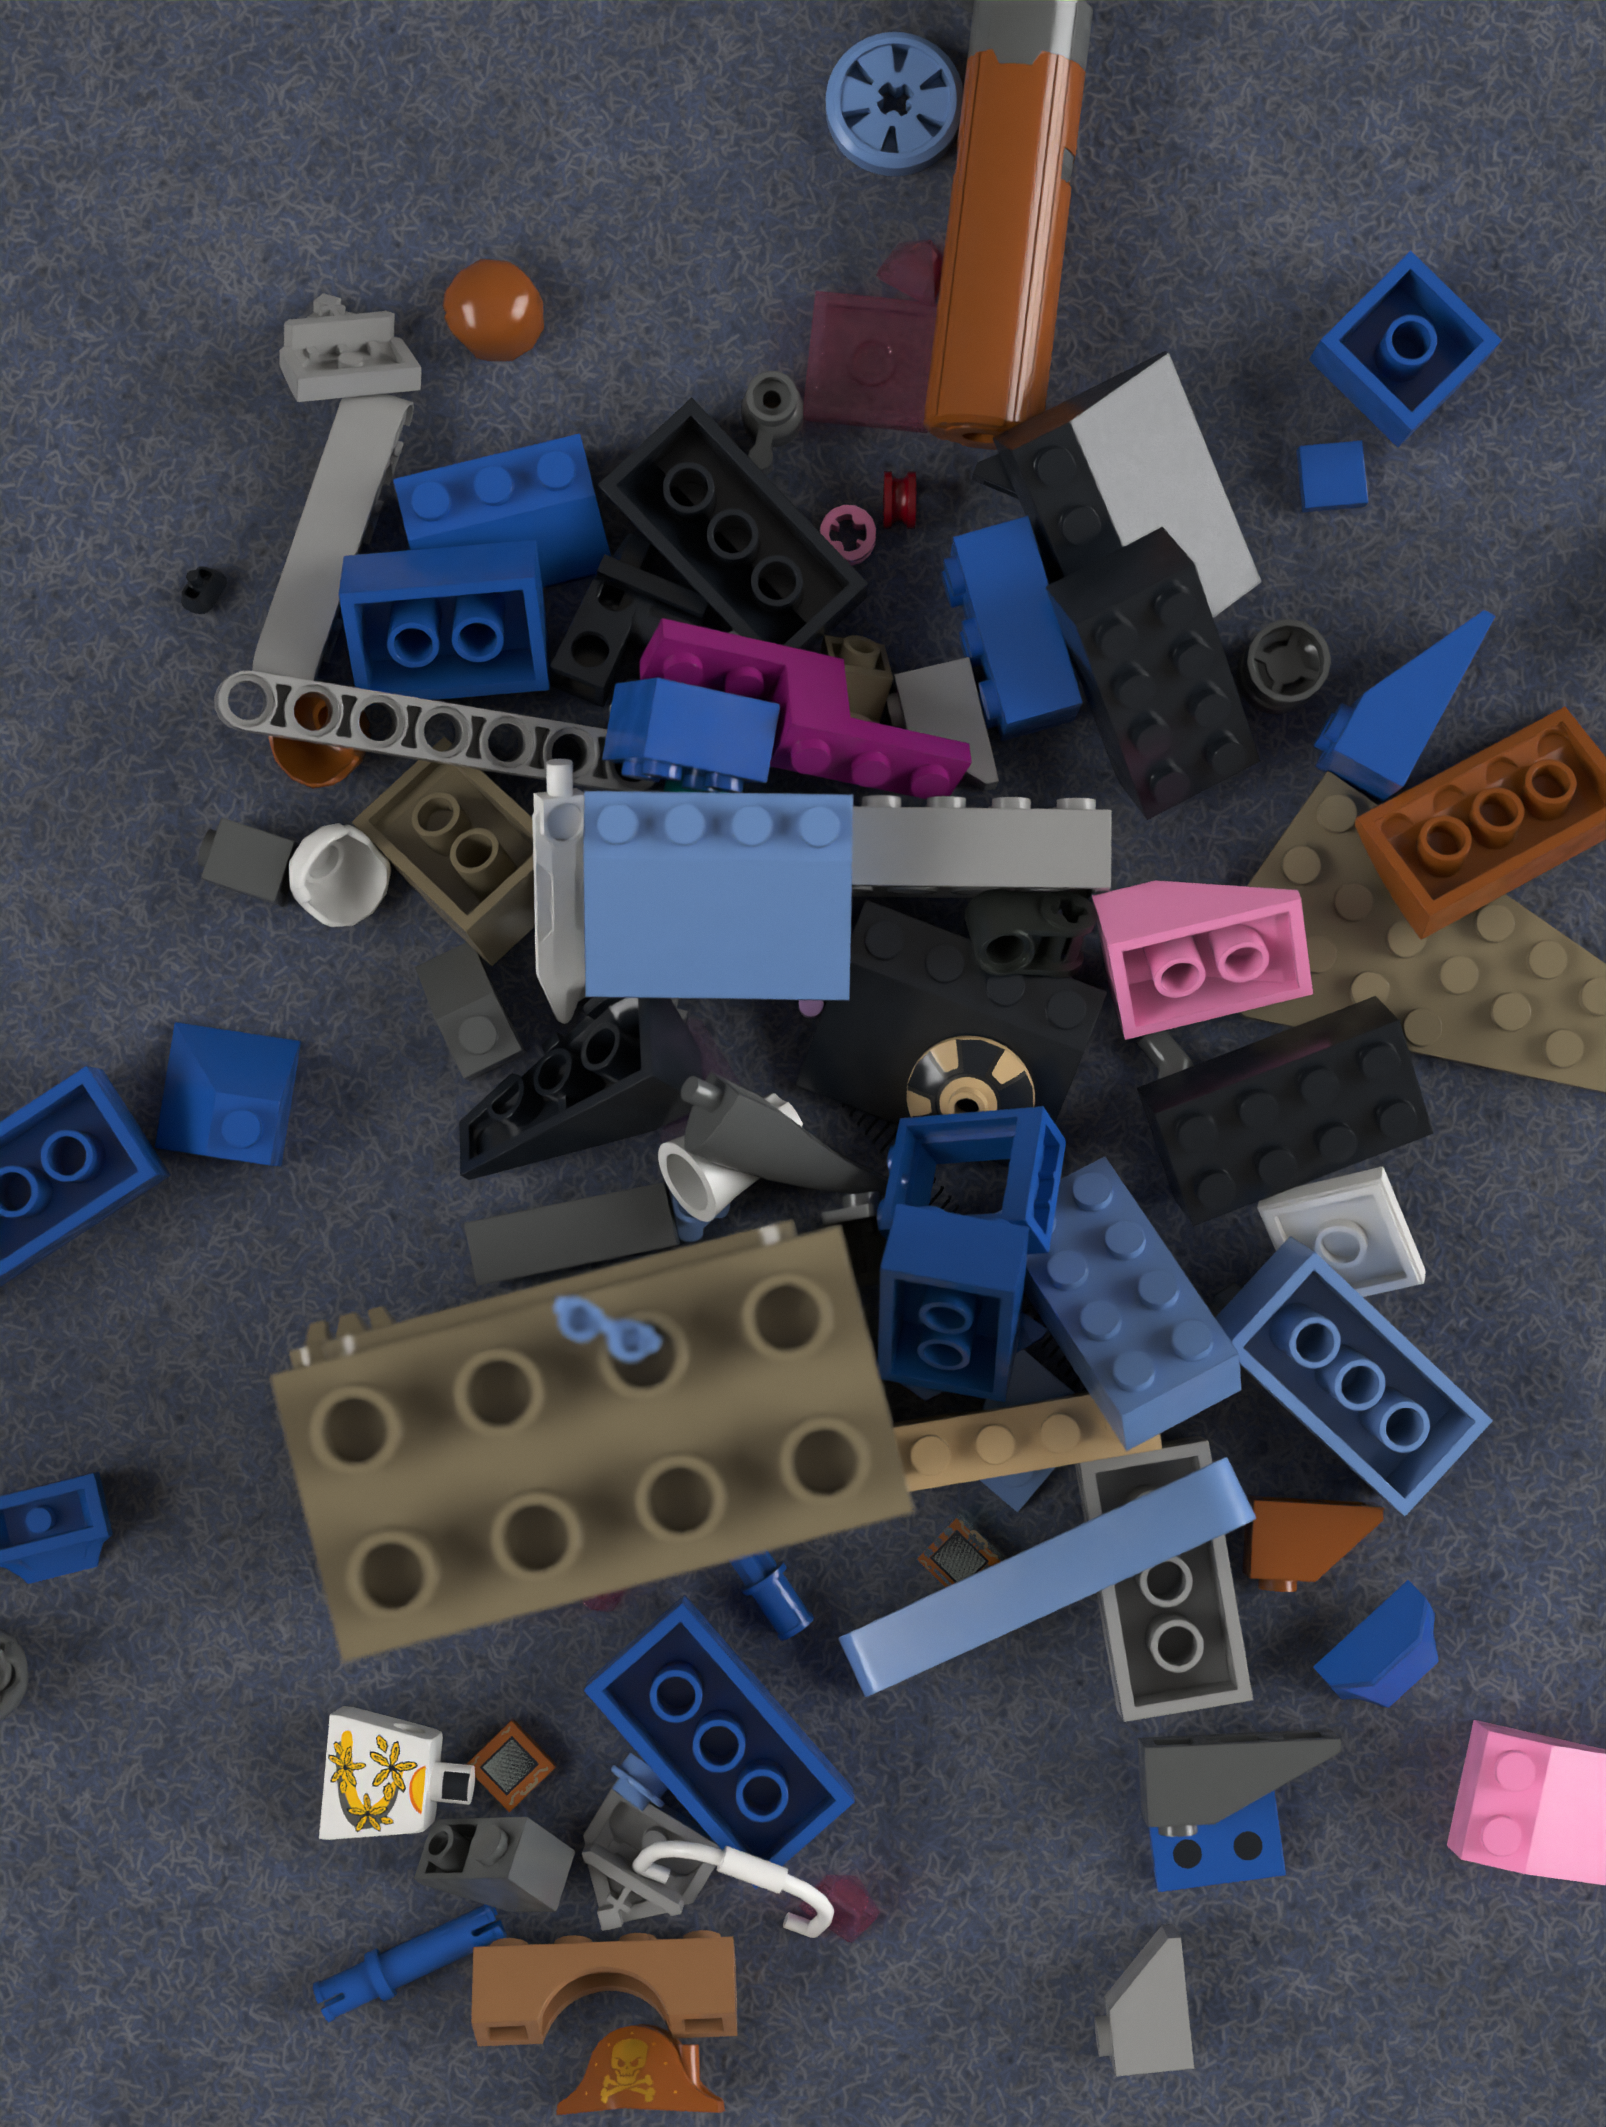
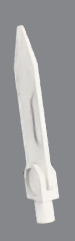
M551 759L546 762L547 792L533 793L536 975L555 1017L559 1022L566 1024L574 1014L585 985L584 792L573 788V762L568 759Z

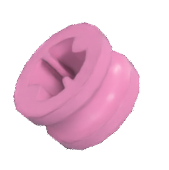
M842 505L833 508L825 515L820 525V533L851 566L862 563L870 556L875 546L876 527L873 518L866 510L856 505ZM852 520V526L855 530H865L866 539L865 541L857 539L856 547L858 549L844 551L841 541H831L829 536L831 529L839 532L838 522Z

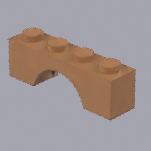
M698 1930L685 1934L683 1939L657 1940L651 1934L631 1933L621 1936L618 1941L593 1942L584 1936L571 1935L556 1939L554 1944L528 1945L526 1941L521 1939L502 1938L494 1941L490 1946L473 1947L471 2024L478 2046L543 2044L552 2023L568 2005L583 1996L601 1991L625 1992L649 2003L663 2018L672 2039L737 2036L736 1959L733 1937H721L719 1933L714 1931Z

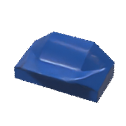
M99 1471L0 1495V1567L6 1568L20 1576L27 1584L98 1567L103 1543L113 1535Z
M1407 1580L1314 1665L1313 1668L1341 1700L1360 1699L1389 1708L1439 1662L1433 1632L1435 1612L1426 1597Z

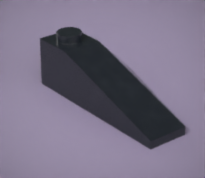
M593 997L583 1006L587 1016L565 1037L555 1032L541 1045L546 1055L523 1076L511 1073L459 1121L460 1176L472 1180L649 1133L691 1113L693 1104L681 1098V1089L684 1082L691 1076H696L703 1080L701 1050L671 998Z

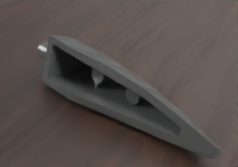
M711 1071L705 1081L696 1076H691L684 1082L681 1089V1098L693 1104L685 1129L684 1148L686 1152L701 1156L707 1161L729 1169L788 1185L848 1194L880 1192V1195L886 1194L888 1183L886 1176L829 1148L759 1094Z

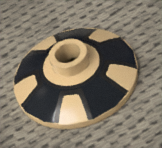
M957 1036L933 1045L918 1059L907 1084V1105L911 1117L968 1113L962 1111L957 1106L956 1102L963 1098L974 1100L979 1106L977 1112L1029 1108L1035 1105V1090L1028 1069L1020 1058L1006 1046L984 1037Z

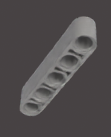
M387 393L341 399L257 644L252 671L323 682V679L318 678L323 661L329 663L343 620L338 618L341 610L339 587L343 557L359 555L363 543L370 544L384 501L378 500L383 484L390 486L404 442L398 440L403 425L410 426L414 410L413 402Z

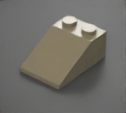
M443 737L432 748L443 752L452 743ZM418 760L352 821V824L370 838L372 843L389 860L390 864L491 966L535 927L532 817L481 770Z

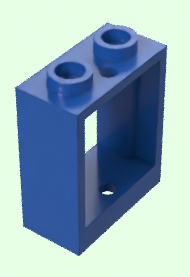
M1043 1106L900 1118L895 1144L891 1145L887 1156L889 1178L885 1199L880 1201L877 1208V1224L880 1234L888 1240L897 1203L915 1207L929 1206L936 1164L1010 1159L1002 1213L965 1216L982 1219L1000 1218L1011 1224L1029 1227L1027 1255L1049 1253L1066 1139Z

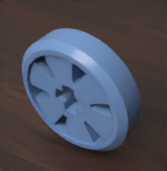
M886 32L867 37L844 53L830 75L826 90V120L829 131L840 151L862 169L884 176H905L920 172L940 160L951 148L959 133L964 91L962 81L950 58L943 50L927 39L904 32ZM889 92L895 98L900 97L902 94L907 95L909 99L906 100L905 110L908 113L901 116L893 110L885 115L880 111L884 105L882 94Z

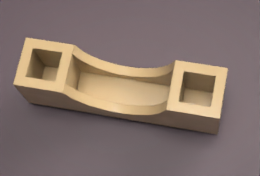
M1088 1390L1038 1402L979 1411L954 1412L895 1422L893 1425V1432L909 1492L1162 1449L1161 1437L1158 1434L1126 1451Z

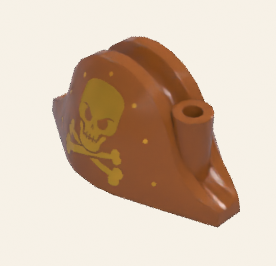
M639 2024L616 2029L598 2043L592 2052L583 2080L574 2092L558 2103L556 2115L623 2108L720 2113L725 2111V2105L722 2098L715 2095L700 2081L699 2044H682L678 2038L672 2039L667 2029L652 2024Z

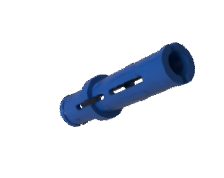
M484 1904L383 1953L376 1948L365 1953L364 1962L323 1981L313 1983V1992L317 2003L319 2004L327 2000L324 2002L325 2007L321 2008L323 2016L328 2022L336 2020V2017L378 1997L385 2002L397 1995V1988L472 1954L473 1947L489 1946L498 1939L507 1938L501 1920L476 1930L496 1920L495 1915H498L496 1908ZM339 1993H343V1994L338 1995V1996H336V1997H334V1998H332V1999H329V1998H331V1997H333V1996H335V1995H337V1994H339Z

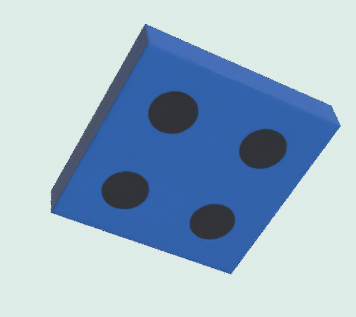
M1275 1790L1216 1824L1197 1825L1198 1833L1195 1835L1184 1837L1162 1836L1158 1833V1827H1148L1156 1889L1158 1892L1286 1875Z

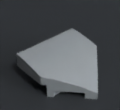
M323 293L314 300L313 313L307 318L287 320L284 323V347L280 349V368L296 401L305 402L421 390L420 364L401 338L394 337L395 313L388 311L350 313L345 311L344 305H341V298Z
M611 1788L583 1835L585 1846L582 1856L584 1864H588L599 1906L597 1914L602 1931L622 1927L623 1922L669 1913L670 1916L681 1914L684 1905L695 1901L716 1865L679 1857L660 1858L653 1863L671 1869L666 1884L638 1875L633 1871L632 1863L644 1848L655 1842L673 1840L700 1843L718 1849L720 1847L700 1825L666 1804L662 1807H657L650 1802L642 1812Z

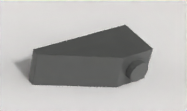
M1331 1729L1138 1738L1141 1816L1148 1827H1158L1159 1835L1168 1837L1195 1835L1198 1833L1197 1825L1216 1824L1341 1753V1738Z

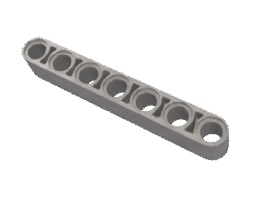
M240 671L225 678L218 686L214 696L215 711L219 719L229 728L241 732L540 780H547L546 762L552 759L554 742L559 737L567 735L578 743L581 755L579 763L573 769V785L615 792L643 791L655 783L638 779L630 782L623 780L617 774L614 762L602 760L607 729L258 671ZM249 683L260 690L263 696V708L256 718L243 720L231 712L228 705V695L235 684ZM305 693L318 695L325 701L328 708L326 723L315 731L303 728L297 723L294 716L295 703ZM369 704L383 706L392 718L390 733L381 741L367 738L359 725L361 712ZM435 714L447 717L455 728L454 742L443 752L429 746L424 737L426 722ZM498 725L510 727L518 738L517 752L506 762L496 759L488 747L489 735Z

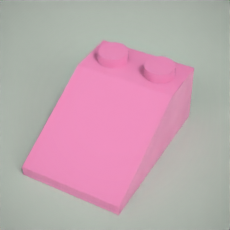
M1151 881L1092 896L1093 904L1097 911V926L1108 985L1125 1040L1313 995L1302 902L1298 890Z
M1474 1720L1447 1846L1461 1860L1522 1874L1606 1885V1750Z

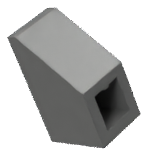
M528 1817L435 1819L425 1841L414 1880L424 1886L508 1912H556L575 1850Z

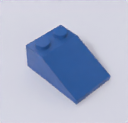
M1483 610L1366 691L1351 706L1341 703L1335 714L1331 712L1315 739L1313 746L1323 752L1314 767L1325 773L1330 771L1351 787L1379 802H1383L1400 790L1413 770L1491 626L1495 615Z

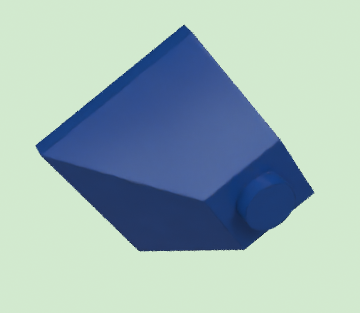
M175 1022L155 1148L281 1167L301 1041Z

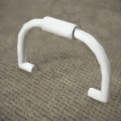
M679 1840L659 1841L644 1848L632 1863V1869L636 1874L666 1884L671 1869L653 1862L660 1858L679 1857L718 1866V1872L778 1894L784 1890L814 1907L817 1915L812 1920L788 1912L784 1919L783 1928L810 1938L818 1937L830 1926L833 1919L834 1908L827 1897L809 1883L789 1875L788 1868L728 1846L721 1850L694 1842Z

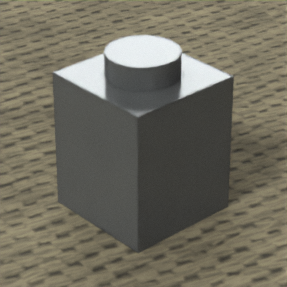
M221 817L217 831L209 829L200 847L198 865L204 867L201 878L213 885L284 907L290 889L288 864L299 844L295 841Z

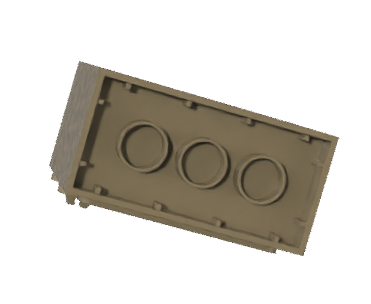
M792 1219L396 1323L395 1318L385 1306L368 1310L372 1326L371 1330L357 1312L340 1316L336 1333L337 1339H332L329 1330L330 1324L327 1320L311 1323L307 1332L306 1347L288 1351L293 1369L270 1375L342 1662L914 1512L840 1226L837 1225L797 1234L795 1222ZM558 1296L565 1298L576 1296L587 1300L598 1307L604 1317L613 1321L627 1319L651 1327L655 1334L662 1338L658 1350L655 1352L649 1351L642 1359L630 1362L621 1360L612 1354L608 1346V1336L605 1333L600 1332L593 1339L585 1342L570 1339L561 1331L558 1323V1314L553 1309Z

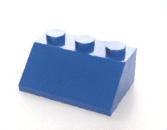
M580 433L393 479L411 550L536 540L542 588L596 576L604 554L611 557Z

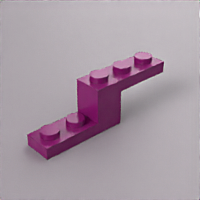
M662 618L639 660L640 680L661 678L780 704L770 761L771 767L927 799L936 796H950L972 764L969 743L852 718L850 716L844 659Z

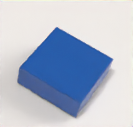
M1362 440L1298 447L1296 453L1302 513L1365 507L1368 504Z

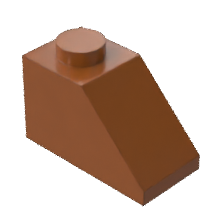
M1246 1495L1256 1519L1245 1524L1242 1572L1251 1579H1259L1258 1589L1275 1592H1296L1297 1581L1316 1582L1383 1521L1384 1507L1374 1502Z

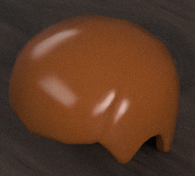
M481 258L459 271L444 292L443 309L446 313L444 319L450 331L478 359L485 361H513L533 348L544 329L543 301L540 293L530 278L518 266L509 261Z
M305 693L295 703L294 716L297 723L303 728L315 731L326 723L328 708L325 701L318 695ZM363 709L359 718V725L363 734L371 739L370 721ZM268 736L275 762L291 780L312 789L332 786L340 782L362 763L367 753L366 751Z

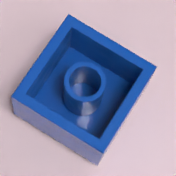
M1410 250L1319 341L1309 361L1399 448L1489 358L1502 340Z
M661 678L616 683L602 760L623 764L621 775L633 779L660 782V779L681 781V777H683L681 788L702 793H720V791L742 793L744 784L767 783L780 704Z

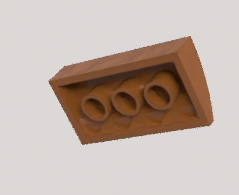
M1566 706L1356 817L1354 825L1385 887L1420 940L1604 841L1606 839V757Z

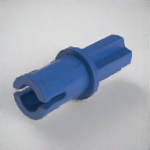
M769 1551L730 1560V1563L745 1584L741 1588L744 1596H753L777 1632L780 1641L796 1635L814 1620L811 1611H808L783 1572L787 1567L783 1561L776 1563Z

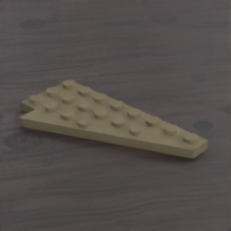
M1327 771L1246 885V887L1298 890L1302 902L1313 995L1242 1011L1237 1014L1243 1018L1293 1028L1376 996L1400 1020L1409 1053L1606 1094V964L1506 894L1420 940L1385 887L1354 825L1356 817L1378 805L1330 771Z

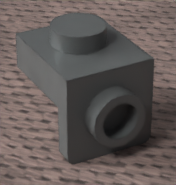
M866 1192L842 1197L843 1209L821 1213L823 1226L842 1225L846 1253L855 1287L880 1285V1268L887 1240L880 1234L877 1224V1208L881 1201L880 1192Z

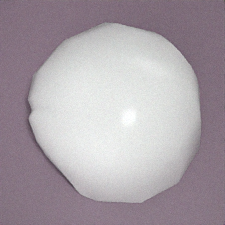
M340 823L322 826L305 837L288 864L290 890L294 898L308 913L329 927L354 926L373 914L387 894L391 874L389 860L377 849L370 838L357 828Z

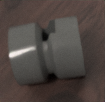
M1285 619L1270 623L1255 635L1238 660L1236 678L1240 693L1249 705L1263 713L1281 715L1294 712L1318 692L1329 675L1331 657L1327 642L1317 629L1303 621Z

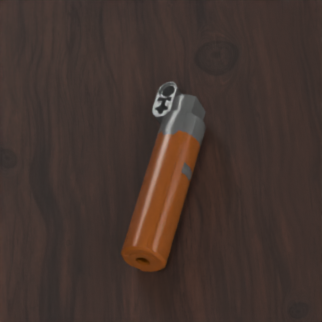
M956 0L961 8L973 13L957 141L956 172L953 174L923 426L932 435L941 440L961 443L962 446L997 450L992 439L993 437L1045 411L1072 190L1070 179L1076 156L1093 9L1085 0Z

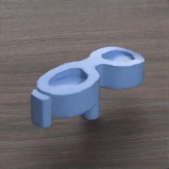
M558 1296L553 1308L555 1313L558 1314V1323L564 1335L572 1340L585 1342L593 1339L600 1332L605 1333L608 1336L609 1350L614 1356L624 1361H638L649 1351H657L662 1340L651 1327L627 1319L613 1321L604 1317L598 1307L576 1296H569L567 1298Z

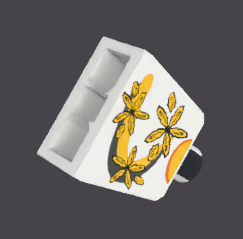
M342 1706L331 1713L329 1719L319 1839L332 1840L424 1832L435 1821L437 1802L470 1805L475 1785L474 1765L441 1762L443 1736L442 1732L437 1729L355 1707Z

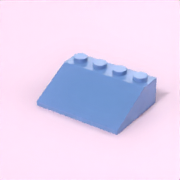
M584 791L583 868L586 997L849 1001L853 795Z

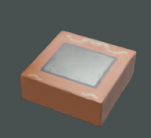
M512 1718L466 1765H474L475 1777L510 1812L556 1768L557 1763Z

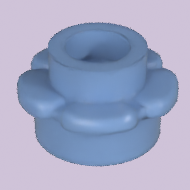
M629 1753L619 1768L615 1765L612 1766V1773L619 1778L612 1789L643 1812L650 1802L657 1807H662L665 1804L660 1799L668 1787L649 1765Z

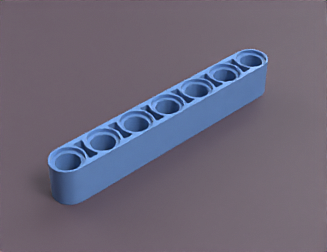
M1225 1457L878 1618L859 1629L839 1637L838 1640L864 1696L868 1697L1256 1519V1516L1228 1458Z

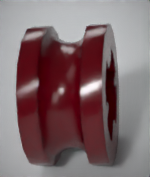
M884 471L883 529H891L892 525L896 522H903L907 529H915L916 471H908L907 475L903 478H896L892 471Z

